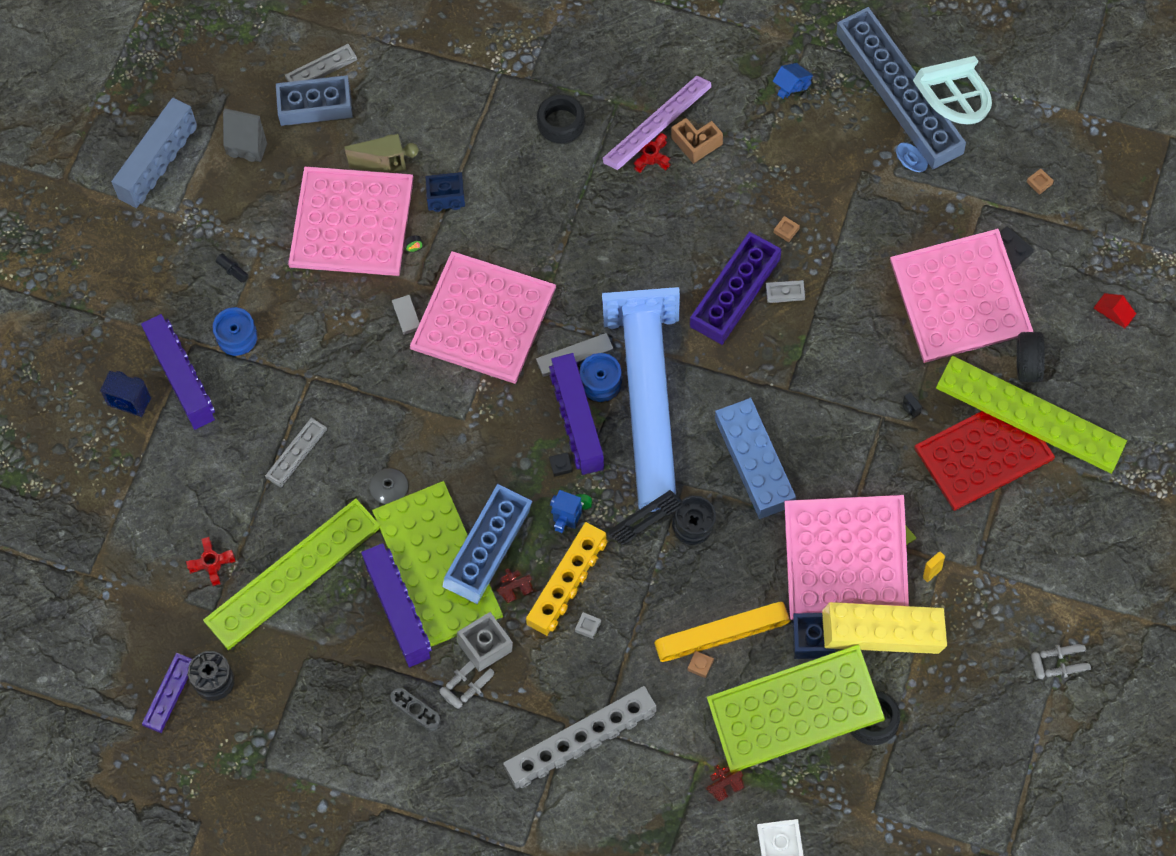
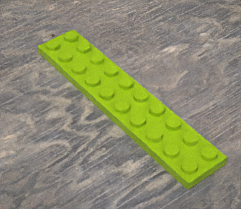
M954 356L951 357L936 389L1111 474L1127 440Z
M354 499L203 619L204 623L227 650H230L376 533L381 527L380 524L357 499Z

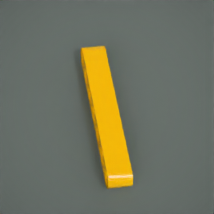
M776 602L659 638L654 644L660 661L667 662L693 654L695 651L700 652L784 626L790 622V618L784 602Z

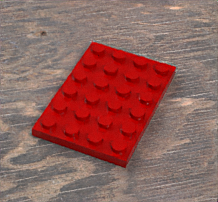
M983 411L914 446L915 451L953 511L1053 461L1055 458L1045 441Z

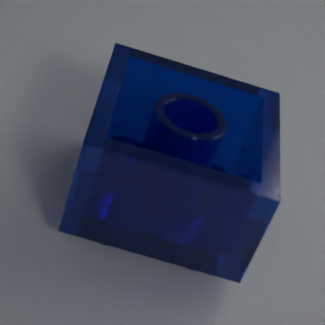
M109 371L100 389L108 406L139 417L143 416L151 400L149 391L142 379L138 377L130 378L120 371Z

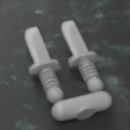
M1057 644L1054 649L1041 651L1040 654L1038 652L1031 654L1033 669L1038 679H1043L1045 675L1051 677L1062 674L1064 678H1067V674L1091 670V665L1088 663L1069 666L1061 663V667L1048 669L1044 672L1041 658L1058 656L1059 659H1062L1063 655L1084 652L1086 647L1082 644L1060 647Z
M469 661L460 671L457 669L454 671L456 675L439 692L449 704L460 709L463 703L467 702L475 693L478 695L481 693L480 688L494 675V671L491 668L474 684L472 682L469 683L470 688L459 699L450 690L461 680L465 682L467 680L465 676L475 668L473 663Z

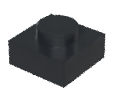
M909 392L904 396V410L914 418L920 415L922 406L913 394Z
M568 452L549 457L554 477L573 472Z

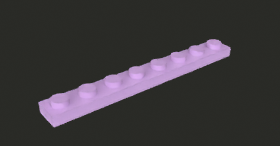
M695 76L603 157V163L618 170L711 88V82Z

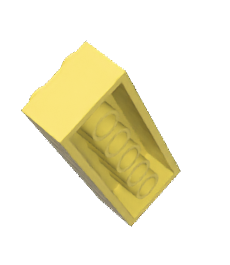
M829 602L822 610L825 648L847 649L859 644L861 650L939 654L947 647L944 608Z

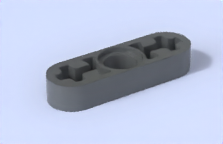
M397 688L392 691L390 698L396 708L426 730L434 731L439 728L441 721L437 712L403 688ZM403 694L404 700L408 702L407 706L402 700L396 702V696H401ZM419 705L421 711L418 714H412L410 712L411 706ZM424 713H425L426 716H427L428 718H430V719H432L433 717H435L434 719H435V722H436V723H435V724L430 723V724L428 725L427 719L423 716Z

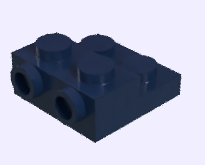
M462 172L425 176L429 211L440 212L442 209L451 208L458 210L461 207H465Z

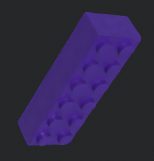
M749 231L690 317V328L723 345L780 261L781 248Z
M162 314L141 323L145 335L193 429L196 430L214 421L213 413H215L212 402L208 394H206L200 379H198L192 364H190L188 356L182 348L177 335L174 333L169 320H164Z
M574 353L551 358L552 365L549 366L550 379L555 388L556 400L560 405L562 419L564 418L566 435L569 436V445L571 452L574 454L576 469H580L582 475L604 470L602 449Z
M382 543L362 551L361 554L366 569L408 667L431 659L429 652L432 649L426 633H424L420 618L417 616L414 604L409 598L405 583L402 582L399 569L394 563L390 549H385Z

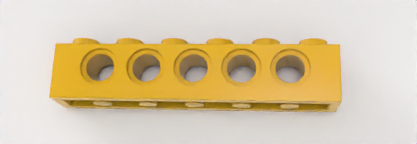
M585 522L526 617L528 626L548 636L550 631L553 632L558 624L557 619L560 614L563 616L568 608V601L576 596L579 583L585 581L588 575L587 570L590 566L593 567L598 559V552L600 550L603 551L608 542L606 540V532ZM585 545H591L593 547L591 550L583 549ZM575 561L583 562L581 566L573 565ZM566 577L573 578L571 582L563 581ZM556 593L563 594V597L559 599L554 598L553 596ZM546 609L553 610V613L550 615H546L543 612Z

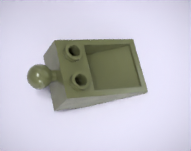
M390 134L383 138L344 146L349 168L371 172L398 173L407 171L404 156L415 157L419 152L418 146L414 143H408L402 148L398 134Z

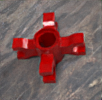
M660 133L654 142L650 141L639 151L642 153V156L634 162L635 171L641 173L647 164L653 165L655 163L665 171L669 168L670 163L668 162L670 158L659 153V150L667 144L666 135Z
M203 538L201 540L204 552L201 555V559L186 561L187 568L190 574L205 569L209 573L212 585L217 586L220 585L218 571L221 568V564L236 562L232 550L217 554L213 551L210 538ZM215 559L213 564H207L208 560Z

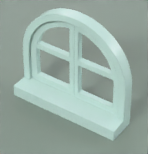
M975 56L921 68L913 79V82L930 106L940 115L953 122L961 124L978 123L986 117L992 106L991 94L974 69L979 62ZM968 77L977 91L961 94L952 80ZM945 82L954 96L939 100L930 86ZM980 95L981 107L978 111L974 112L965 98ZM958 100L967 114L956 112L944 104Z

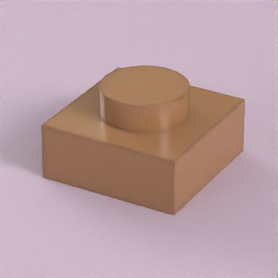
M1039 169L1027 179V183L1039 195L1054 182L1042 169Z
M784 216L775 227L774 234L790 242L799 230L800 225Z
M695 651L688 666V671L706 678L714 658Z

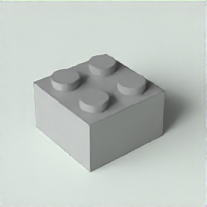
M491 612L457 632V643L478 672L512 652L513 642Z

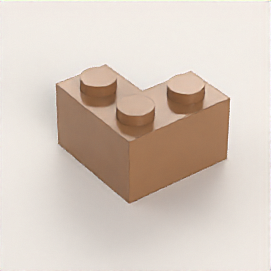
M687 118L671 127L672 140L693 164L723 145V133L712 121L699 130H696Z

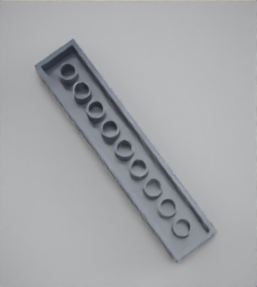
M867 7L837 23V36L932 170L964 154L965 140L952 122L936 112L913 82L917 75L870 8Z

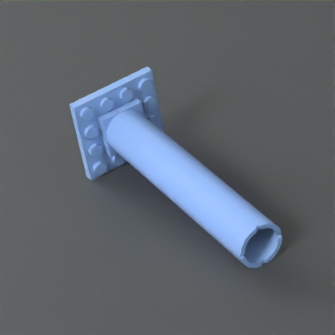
M679 287L602 293L604 327L615 329L619 326L624 327L639 509L669 490L676 494L662 323L674 324L679 321ZM657 507V508H655L654 510H652L651 512H656V510H660V509Z

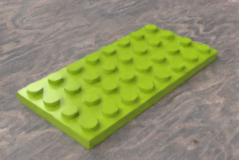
M444 481L372 510L376 521L381 526L382 536L392 553L394 563L399 569L402 582L405 583L409 598L414 604L416 614L420 618L422 628L429 639L431 647L456 637L459 630L491 612L496 620L503 617L490 584L487 586L478 604L442 587L446 573L468 537Z
M859 644L707 697L731 773L885 720Z

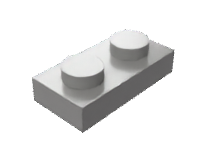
M804 281L766 283L767 303L805 300Z

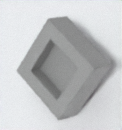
M583 612L575 632L594 639L601 624V619Z

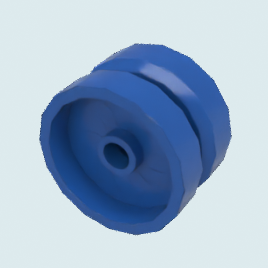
M237 307L227 308L221 311L214 319V336L220 349L226 354L233 356L243 355L255 346L258 339L257 330L251 315L244 309Z
M596 353L583 361L579 373L586 397L598 402L609 401L616 397L622 385L621 367L616 358L609 354Z

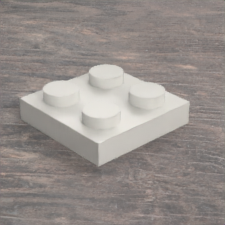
M798 819L757 824L761 856H804Z

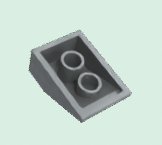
M224 108L223 142L227 155L233 158H245L251 162H261L267 146V140L260 116Z

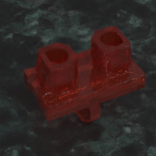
M508 568L505 570L506 576L500 579L502 583L510 581V584L496 590L498 595H501L504 601L509 603L516 600L512 589L519 586L523 596L533 591L530 582L532 578L529 574L515 581L514 578L520 576L519 571L511 573Z
M716 765L714 766L716 773L712 774L710 778L712 781L718 778L720 780L707 786L706 790L720 802L728 797L723 788L726 785L730 784L734 792L744 788L741 778L743 774L739 770L725 776L726 773L730 772L728 766L721 769Z

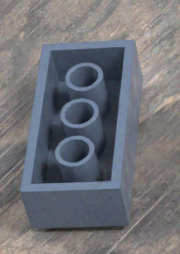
M348 75L276 83L277 110L281 126L353 118Z

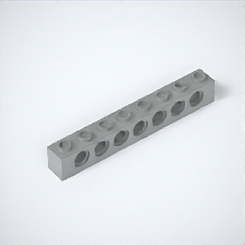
M645 686L507 760L503 763L504 769L516 789L519 787L524 788L531 784V780L537 777H545L551 769L563 767L571 758L577 759L585 753L584 751L599 747L602 741L608 738L610 740L614 739L620 734V731L634 728L640 720L652 718L656 712V704ZM631 707H637L639 708V711L637 713H631L629 712V709ZM615 716H619L622 719L619 723L611 721ZM596 726L604 728L600 733L595 732L593 729ZM580 735H583L587 738L584 742H578L576 740V738ZM562 745H567L569 747V749L566 752H561L558 750V748ZM543 755H550L551 759L544 762L541 760V757ZM527 764L534 767L529 772L523 770V767Z

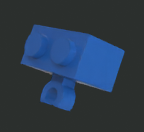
M797 63L781 66L773 80L774 83L781 87L777 95L784 99V97L788 98L791 93L806 90L811 84L813 74Z
M559 490L557 496H553L550 506H552L553 520L556 522L554 526L556 527L555 531L563 533L565 526L576 528L582 514V502L580 497Z

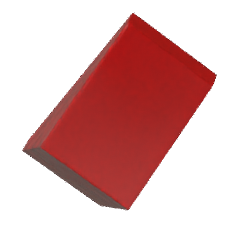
M1104 293L1094 306L1095 310L1124 329L1136 316L1135 311L1124 295Z

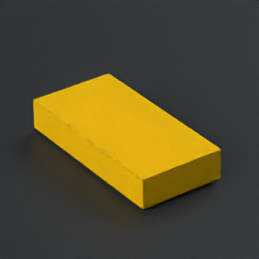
M938 552L926 563L923 574L925 581L929 582L942 570L945 555L942 552Z

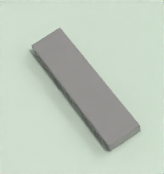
M346 44L286 74L285 78L288 82L320 79L356 61L357 57L350 45Z
M607 333L536 358V362L542 376L545 377L550 375L549 366L552 365L551 358L574 353L576 364L578 365L583 363L592 354H608L614 350Z
M311 417L265 475L266 479L282 488L327 431V427Z

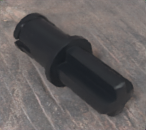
M223 253L217 257L216 263L224 268L228 275H232L241 283L247 281L249 275L238 266L237 262L231 261Z

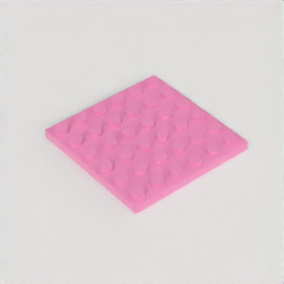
M304 167L288 263L289 267L399 276L414 180L413 175Z
M999 229L890 257L923 363L1016 339L1021 332H1033Z
M452 251L414 335L410 349L516 384L556 290V285Z
M904 495L784 500L790 620H793V613H822V610L829 602L909 606Z

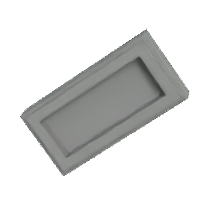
M410 295L392 300L403 335L417 331L420 323Z

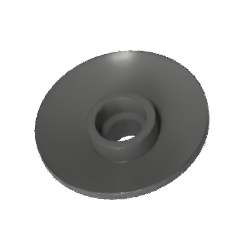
M383 469L377 472L370 482L372 497L384 505L405 497L408 491V481L405 475L396 469ZM386 482L392 483L390 486H385Z

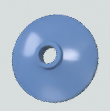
M900 143L896 147L897 157L906 168L914 172H924L927 169V161L915 146L909 143Z

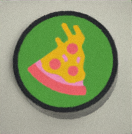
M414 235L404 241V246L407 252H416L423 247V242L420 236Z

